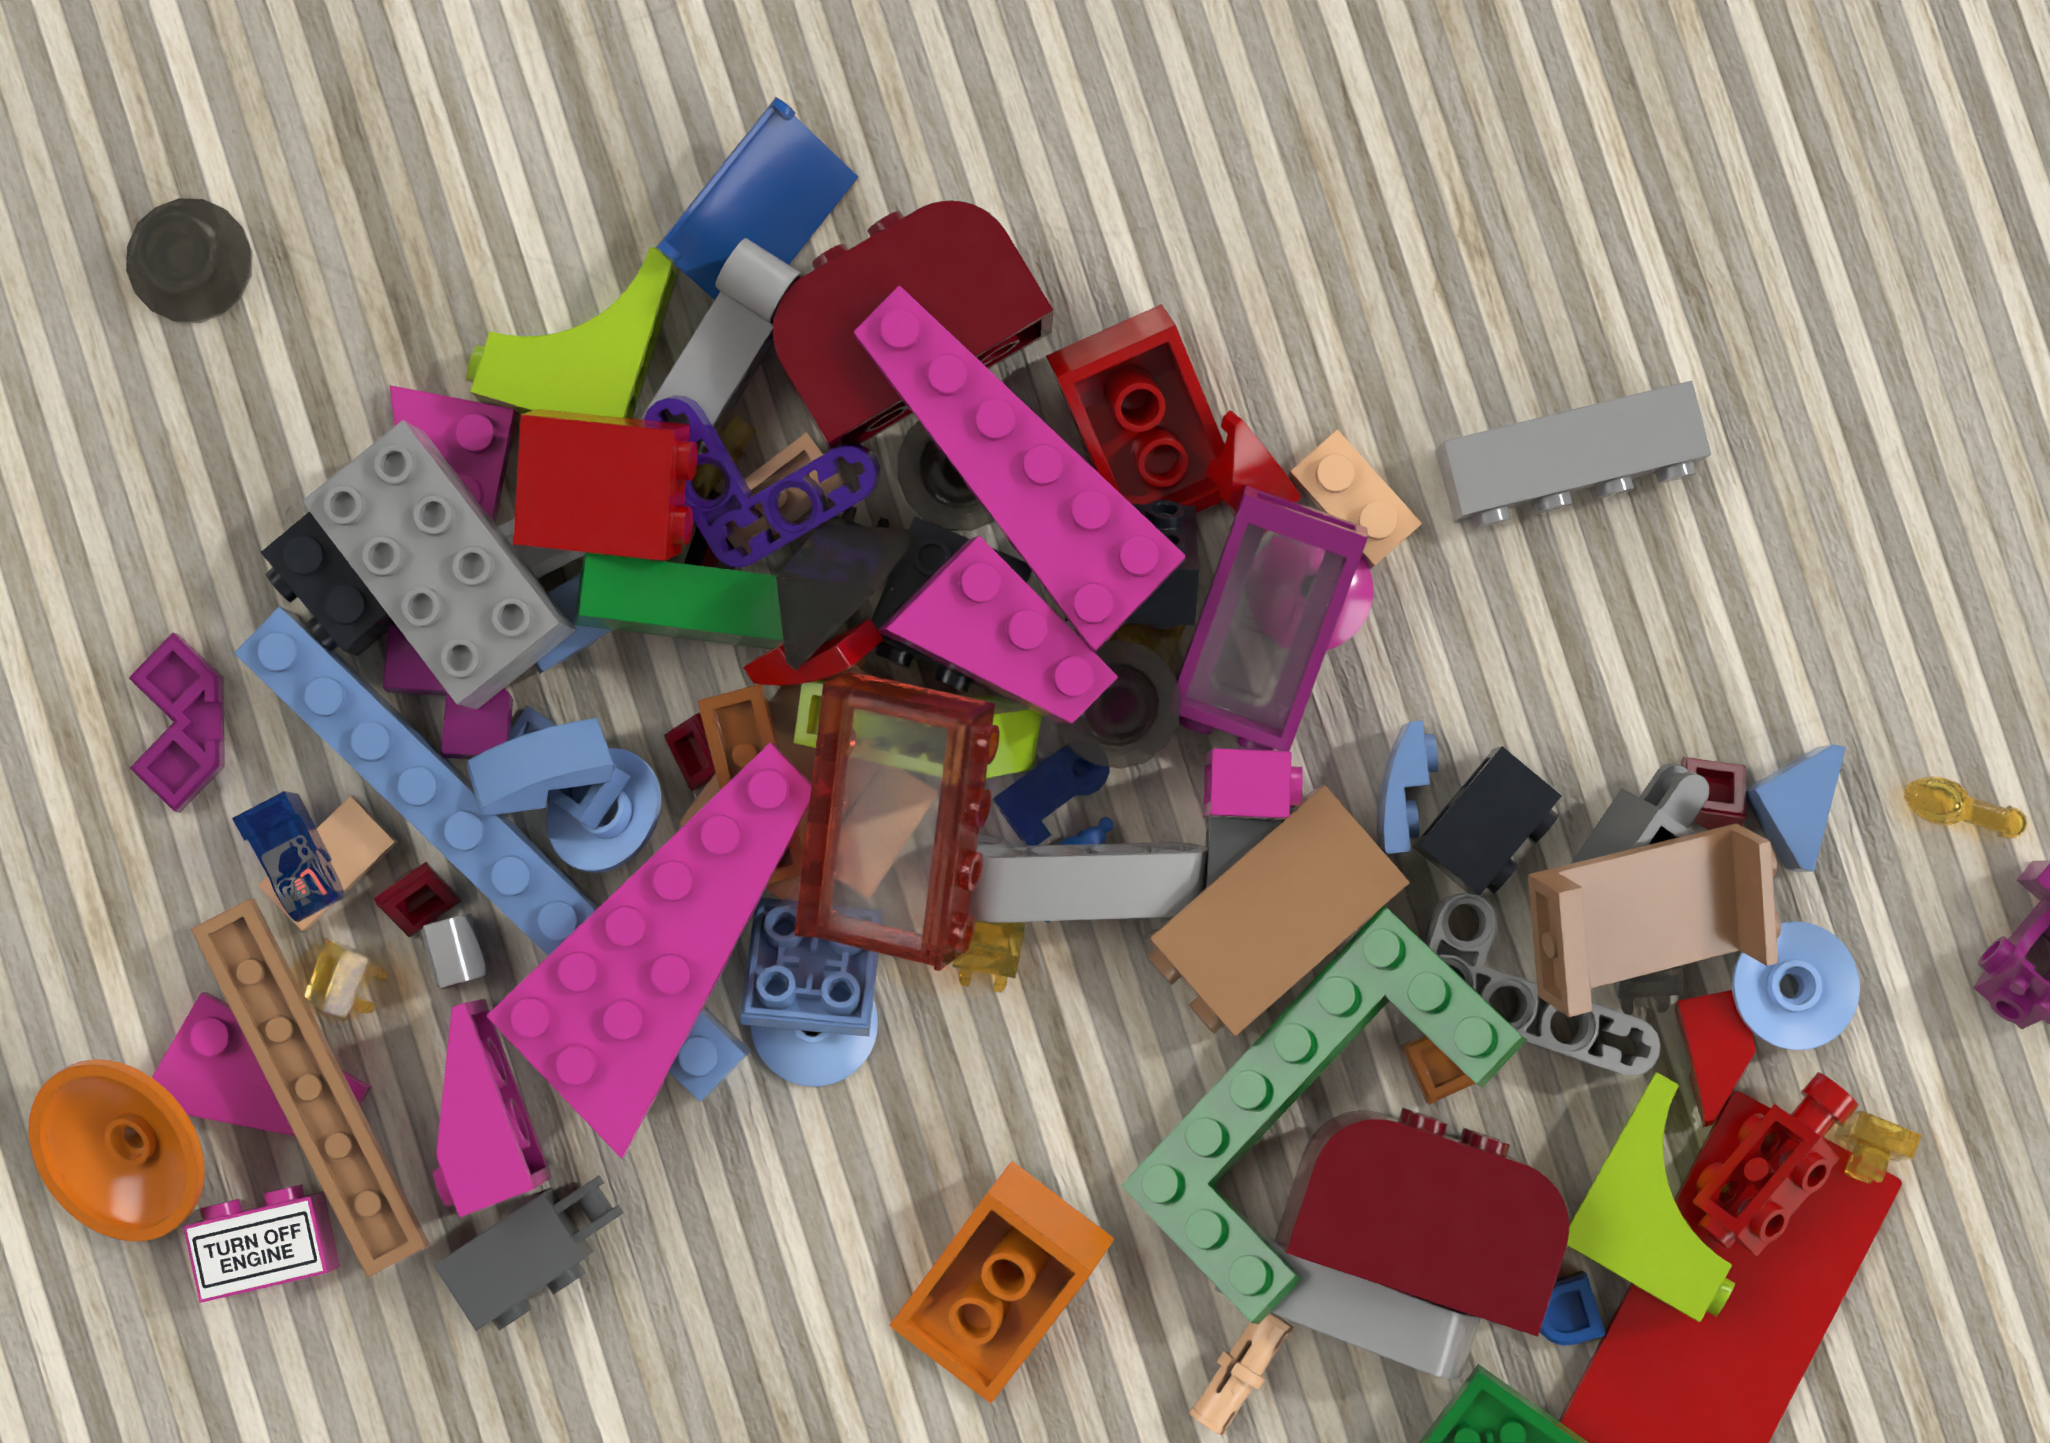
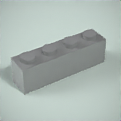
M1692 380L1445 440L1436 449L1453 520L1458 522L1471 519L1474 529L1508 521L1511 519L1509 509L1532 503L1535 514L1572 505L1570 494L1589 489H1595L1597 499L1625 493L1634 489L1632 482L1634 478L1656 473L1658 484L1695 475L1694 464L1711 455Z

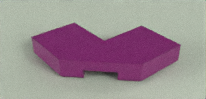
M389 626L383 689L387 693L446 696L441 754L444 758L472 759L484 751L510 740L513 698L505 688L479 709L457 705L397 626Z
M172 632L129 677L173 721L169 728L138 758L130 769L174 812L181 813L225 767L224 677L179 634Z

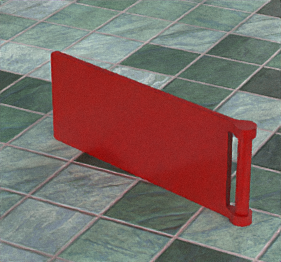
M1733 1091L1720 1111L1674 1199L1683 1218L1699 1239L1715 1254L1732 1265L1726 1278L1734 1282L1735 1286L1717 1317L1706 1312L1701 1322H1697L1630 1283L1605 1331L1606 1335L1602 1336L1558 1421L1589 1443H1769L1902 1186L1901 1179L1823 1137L1839 1157V1160L1831 1168L1829 1177L1824 1185L1817 1191L1810 1193L1792 1214L1784 1232L1776 1240L1769 1242L1757 1257L1737 1242H1734L1729 1250L1724 1248L1698 1225L1704 1217L1692 1203L1693 1199L1698 1195L1696 1190L1698 1178L1710 1164L1715 1162L1724 1164L1738 1148L1739 1130L1749 1117L1757 1113L1766 1115L1771 1109L1742 1092Z

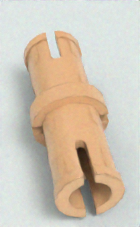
M1269 1313L1259 1325L1249 1322L1231 1351L1223 1350L1217 1359V1363L1221 1365L1195 1406L1190 1409L1189 1414L1213 1432L1224 1436L1227 1432V1427L1252 1389L1260 1390L1266 1381V1378L1262 1375L1294 1327L1272 1313Z

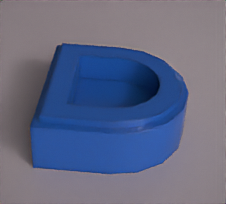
M1584 1271L1556 1279L1539 1332L1552 1343L1562 1346L1575 1345L1606 1335L1587 1273Z

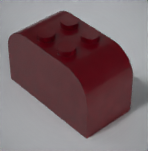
M948 200L925 205L905 217L901 211L893 212L870 226L867 230L870 237L848 250L845 244H839L815 258L812 262L815 270L797 280L782 297L773 322L775 350L790 385L830 451L847 443L863 444L914 414L908 409L854 336V331L899 285L988 369L1052 333L1053 308L1004 227L986 210L967 202Z
M1403 1107L1399 1119L1375 1111L1358 1110L1333 1117L1317 1129L1309 1139L1302 1154L1275 1238L1286 1254L1537 1337L1539 1336L1569 1239V1217L1566 1205L1558 1189L1545 1175L1525 1163L1508 1156L1510 1144L1502 1142L1500 1139L1464 1127L1460 1139L1445 1134L1447 1123Z

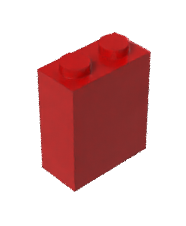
M544 409L521 414L513 544L662 561L680 554L682 545H688L693 529L692 508L685 506L686 480H693L698 457L696 442L689 441L690 425Z

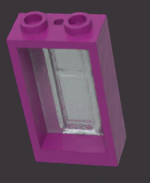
M1247 485L1245 486L1170 696L1167 712L1178 715L1176 720L1178 724L1202 734L1210 735L1213 733L1214 728L1236 735L1238 736L1237 744L1245 749H1276L1290 752L1368 539L1367 527Z

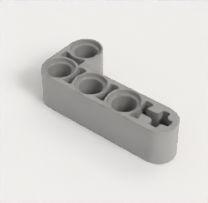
M748 238L743 239L733 250L717 278L715 286L720 291L719 295L644 412L641 420H644L648 409L655 402L674 395L686 396L698 403L716 433H718L774 344L773 322L782 297L804 275ZM669 409L664 411L668 422L690 424L685 413L674 416L670 413ZM702 441L697 445L698 454L706 452L707 447Z
M968 834L951 836L948 838L946 902L963 916L983 922L1174 917L1206 888L1208 848L1198 844L1181 842L1014 846L1005 839L989 835Z
M1461 893L1446 896L1437 903L1431 914L1423 941L1488 1003L1489 998L1496 989L1506 985L1511 987L1518 996L1519 1007L1515 1016L1507 1021L1527 1039V1043L1623 1075L1636 1076L1643 1074L1655 1065L1660 1055L1661 1044L1658 1034L1653 1027L1639 1018L1592 1003L1593 1011L1578 1015L1579 1030L1575 1037L1563 1043L1557 1041L1550 1029L1551 1018L1557 1009L1538 997L1537 984L1484 966L1497 924L1494 909L1488 901L1478 895ZM1461 904H1467L1472 907L1479 919L1476 933L1464 941L1455 938L1448 926V918L1451 911ZM1599 1016L1602 1017V1021H1601L1600 1023H1599ZM1598 1030L1617 1036H1627L1630 1032V1040L1638 1043L1636 1054H1624L1621 1058V1051L1617 1048L1594 1042L1598 1036ZM1590 1047L1592 1051L1591 1054L1588 1053V1049Z
M1263 1236L1303 1277L1270 1313L1437 1377L1454 1379L1462 1376L1481 1318L1286 1254L1276 1240ZM1215 1286V1289H1214V1290H1216L1217 1292L1223 1294V1293Z

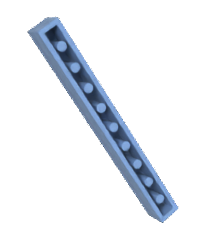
M278 607L234 652L242 662L548 956L600 907L588 893L505 814L482 816L471 781L447 758H444L432 743L335 650L329 651L312 633L306 622L296 613ZM704 1006L669 1073L701 1102L720 1085L751 1050Z

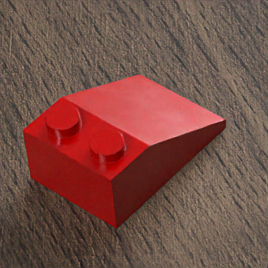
M1162 304L1046 355L1095 470L1131 504H1148L1156 500H1171L1182 506H1196V513L1222 502L1219 496L1221 487L1211 480L1206 473L1210 460H1216L1222 454L1225 443L1177 326Z

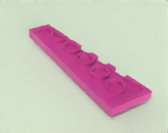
M900 285L854 331L855 339L908 409L914 413L922 424L923 429L939 450L945 454L966 482V486L979 503L985 507L1004 532L1006 539L1019 556H1022L1044 585L1046 592L1094 653L1185 560L1186 555Z

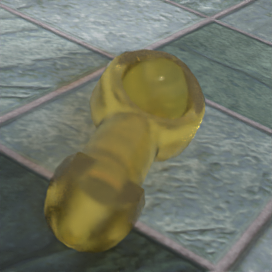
M1930 776L1918 778L1908 783L1904 789V799L1909 808L1918 817L1929 823L1946 826L1963 821L1996 831L1999 837L2007 839L2019 838L2027 829V817L2021 810L2011 805L2004 808L1972 798L1959 783L1944 777Z

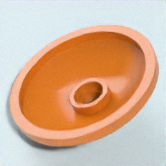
M103 1059L85 1060L71 1064L52 1076L41 1087L34 1099L29 1116L30 1148L35 1165L44 1184L70 1215L102 1235L131 1242L148 1241L170 1233L189 1217L197 1206L204 1185L203 1152L198 1135L189 1116L166 1088L152 1077L132 1066Z

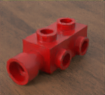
M1820 1072L1815 1074L1801 1091L1804 1099L1791 1114L1774 1104L1766 1115L1757 1113L1749 1117L1739 1130V1146L1724 1164L1721 1162L1710 1164L1699 1176L1696 1185L1698 1195L1692 1201L1704 1215L1698 1225L1724 1248L1729 1250L1734 1242H1737L1757 1257L1769 1242L1776 1240L1784 1232L1789 1218L1808 1195L1821 1188L1828 1179L1831 1168L1839 1160V1157L1823 1137L1835 1123L1842 1126L1859 1104L1848 1092Z

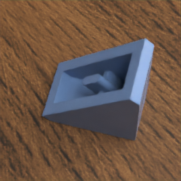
M1835 744L1817 747L1746 788V801L1771 841L1783 865L1788 870L1795 872H1814L1846 747Z

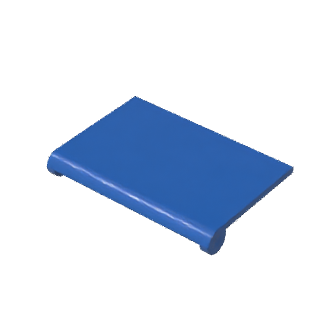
M777 97L774 98L656 247L660 253L714 300L720 293L715 284L721 269L733 250L743 239L748 238L789 265L858 178L840 158L795 116V111Z

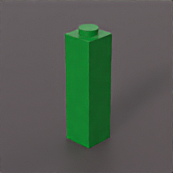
M586 552L580 568L574 625L774 649L804 625H806L813 637L821 638L825 622L826 601L816 599L818 581Z

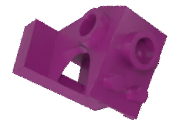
M2050 860L2032 861L2017 878L2016 881L2038 898L2040 902L2008 939L2005 936L1998 938L1982 954L1978 965L1984 971L1973 987L1990 1002L1992 1009L1997 1015L2016 1024L2021 1030L2041 1020L2050 1024V969L2042 977L2034 970L2035 966L2025 958L2029 949L2040 935L2050 942Z

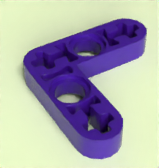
M674 395L655 402L648 409L644 420L668 422L667 415L664 412L666 409H669L670 413L674 416L685 413L690 422L689 441L696 442L697 445L703 441L708 448V451L698 454L697 466L702 463H709L718 467L723 473L725 487L722 494L715 499H705L699 496L693 488L692 481L686 480L685 506L692 508L693 520L715 556L721 562L731 567H745L757 562L865 499L876 489L880 481L881 468L873 452L861 444L847 443L832 449L753 496L711 422L696 401L686 396ZM843 456L849 464L860 461L865 469V472L858 477L861 489L855 490L854 486L850 483L843 484L826 494L835 502L834 507L828 508L823 489L809 474L814 470L817 471L818 480L821 483L841 470V464L838 461L840 457ZM786 488H799L810 497L812 512L805 522L792 523L781 515L778 508V499ZM761 502L768 523L780 533L781 537L775 540L770 527L751 538L749 541L751 553H747L746 549L742 546L732 549L726 540L733 533L730 522L734 520L736 525L742 528L760 519L764 515L755 508V505Z

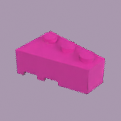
M980 535L969 539L877 631L931 657L932 660L948 668H952L986 685L995 692L1059 724H1072L1118 678Z

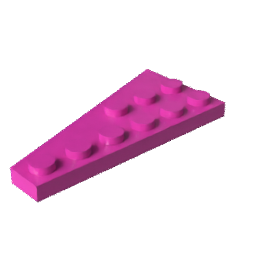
M769 743L486 1015L621 1159L628 1153L650 1106L659 1094L670 1068L689 1037L732 955V950L743 929L752 917L763 891L779 861L783 858L818 791L774 743Z

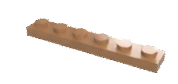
M248 899L192 928L191 931L367 1278L429 1246L430 1243L255 899Z

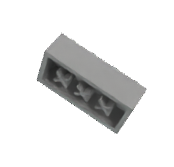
M404 420L302 500L457 705L479 709L577 631L423 430Z

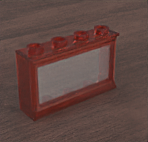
M850 671L823 684L794 936L821 938L934 966L936 971H941L961 954L967 952L975 931V917L968 914L971 891H974L977 887L983 869V855L980 852H976L979 828H982L986 823L991 807V792L989 789H985L987 765L991 764L995 758L1000 738L999 727L993 725L996 703Z

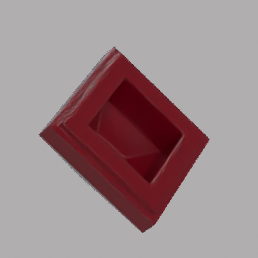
M697 713L664 734L670 751L691 792L709 783L716 773L701 714Z
M426 861L403 873L378 894L374 901L410 938L420 931L423 926L430 924L461 902V899Z

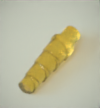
M737 415L721 435L717 433L735 465L743 455H746L741 450L756 432L754 428ZM702 463L696 467L692 485L699 496L706 498L710 491L717 487L724 476L718 467L709 463Z

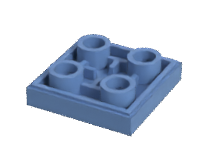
M760 897L753 916L740 1014L741 1024L870 1037L883 909Z

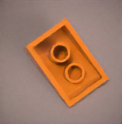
M1011 1161L889 1326L992 1404L1093 1273L1115 1238Z

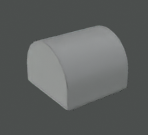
M465 914L423 926L421 933L436 986L445 989L488 976L472 914Z

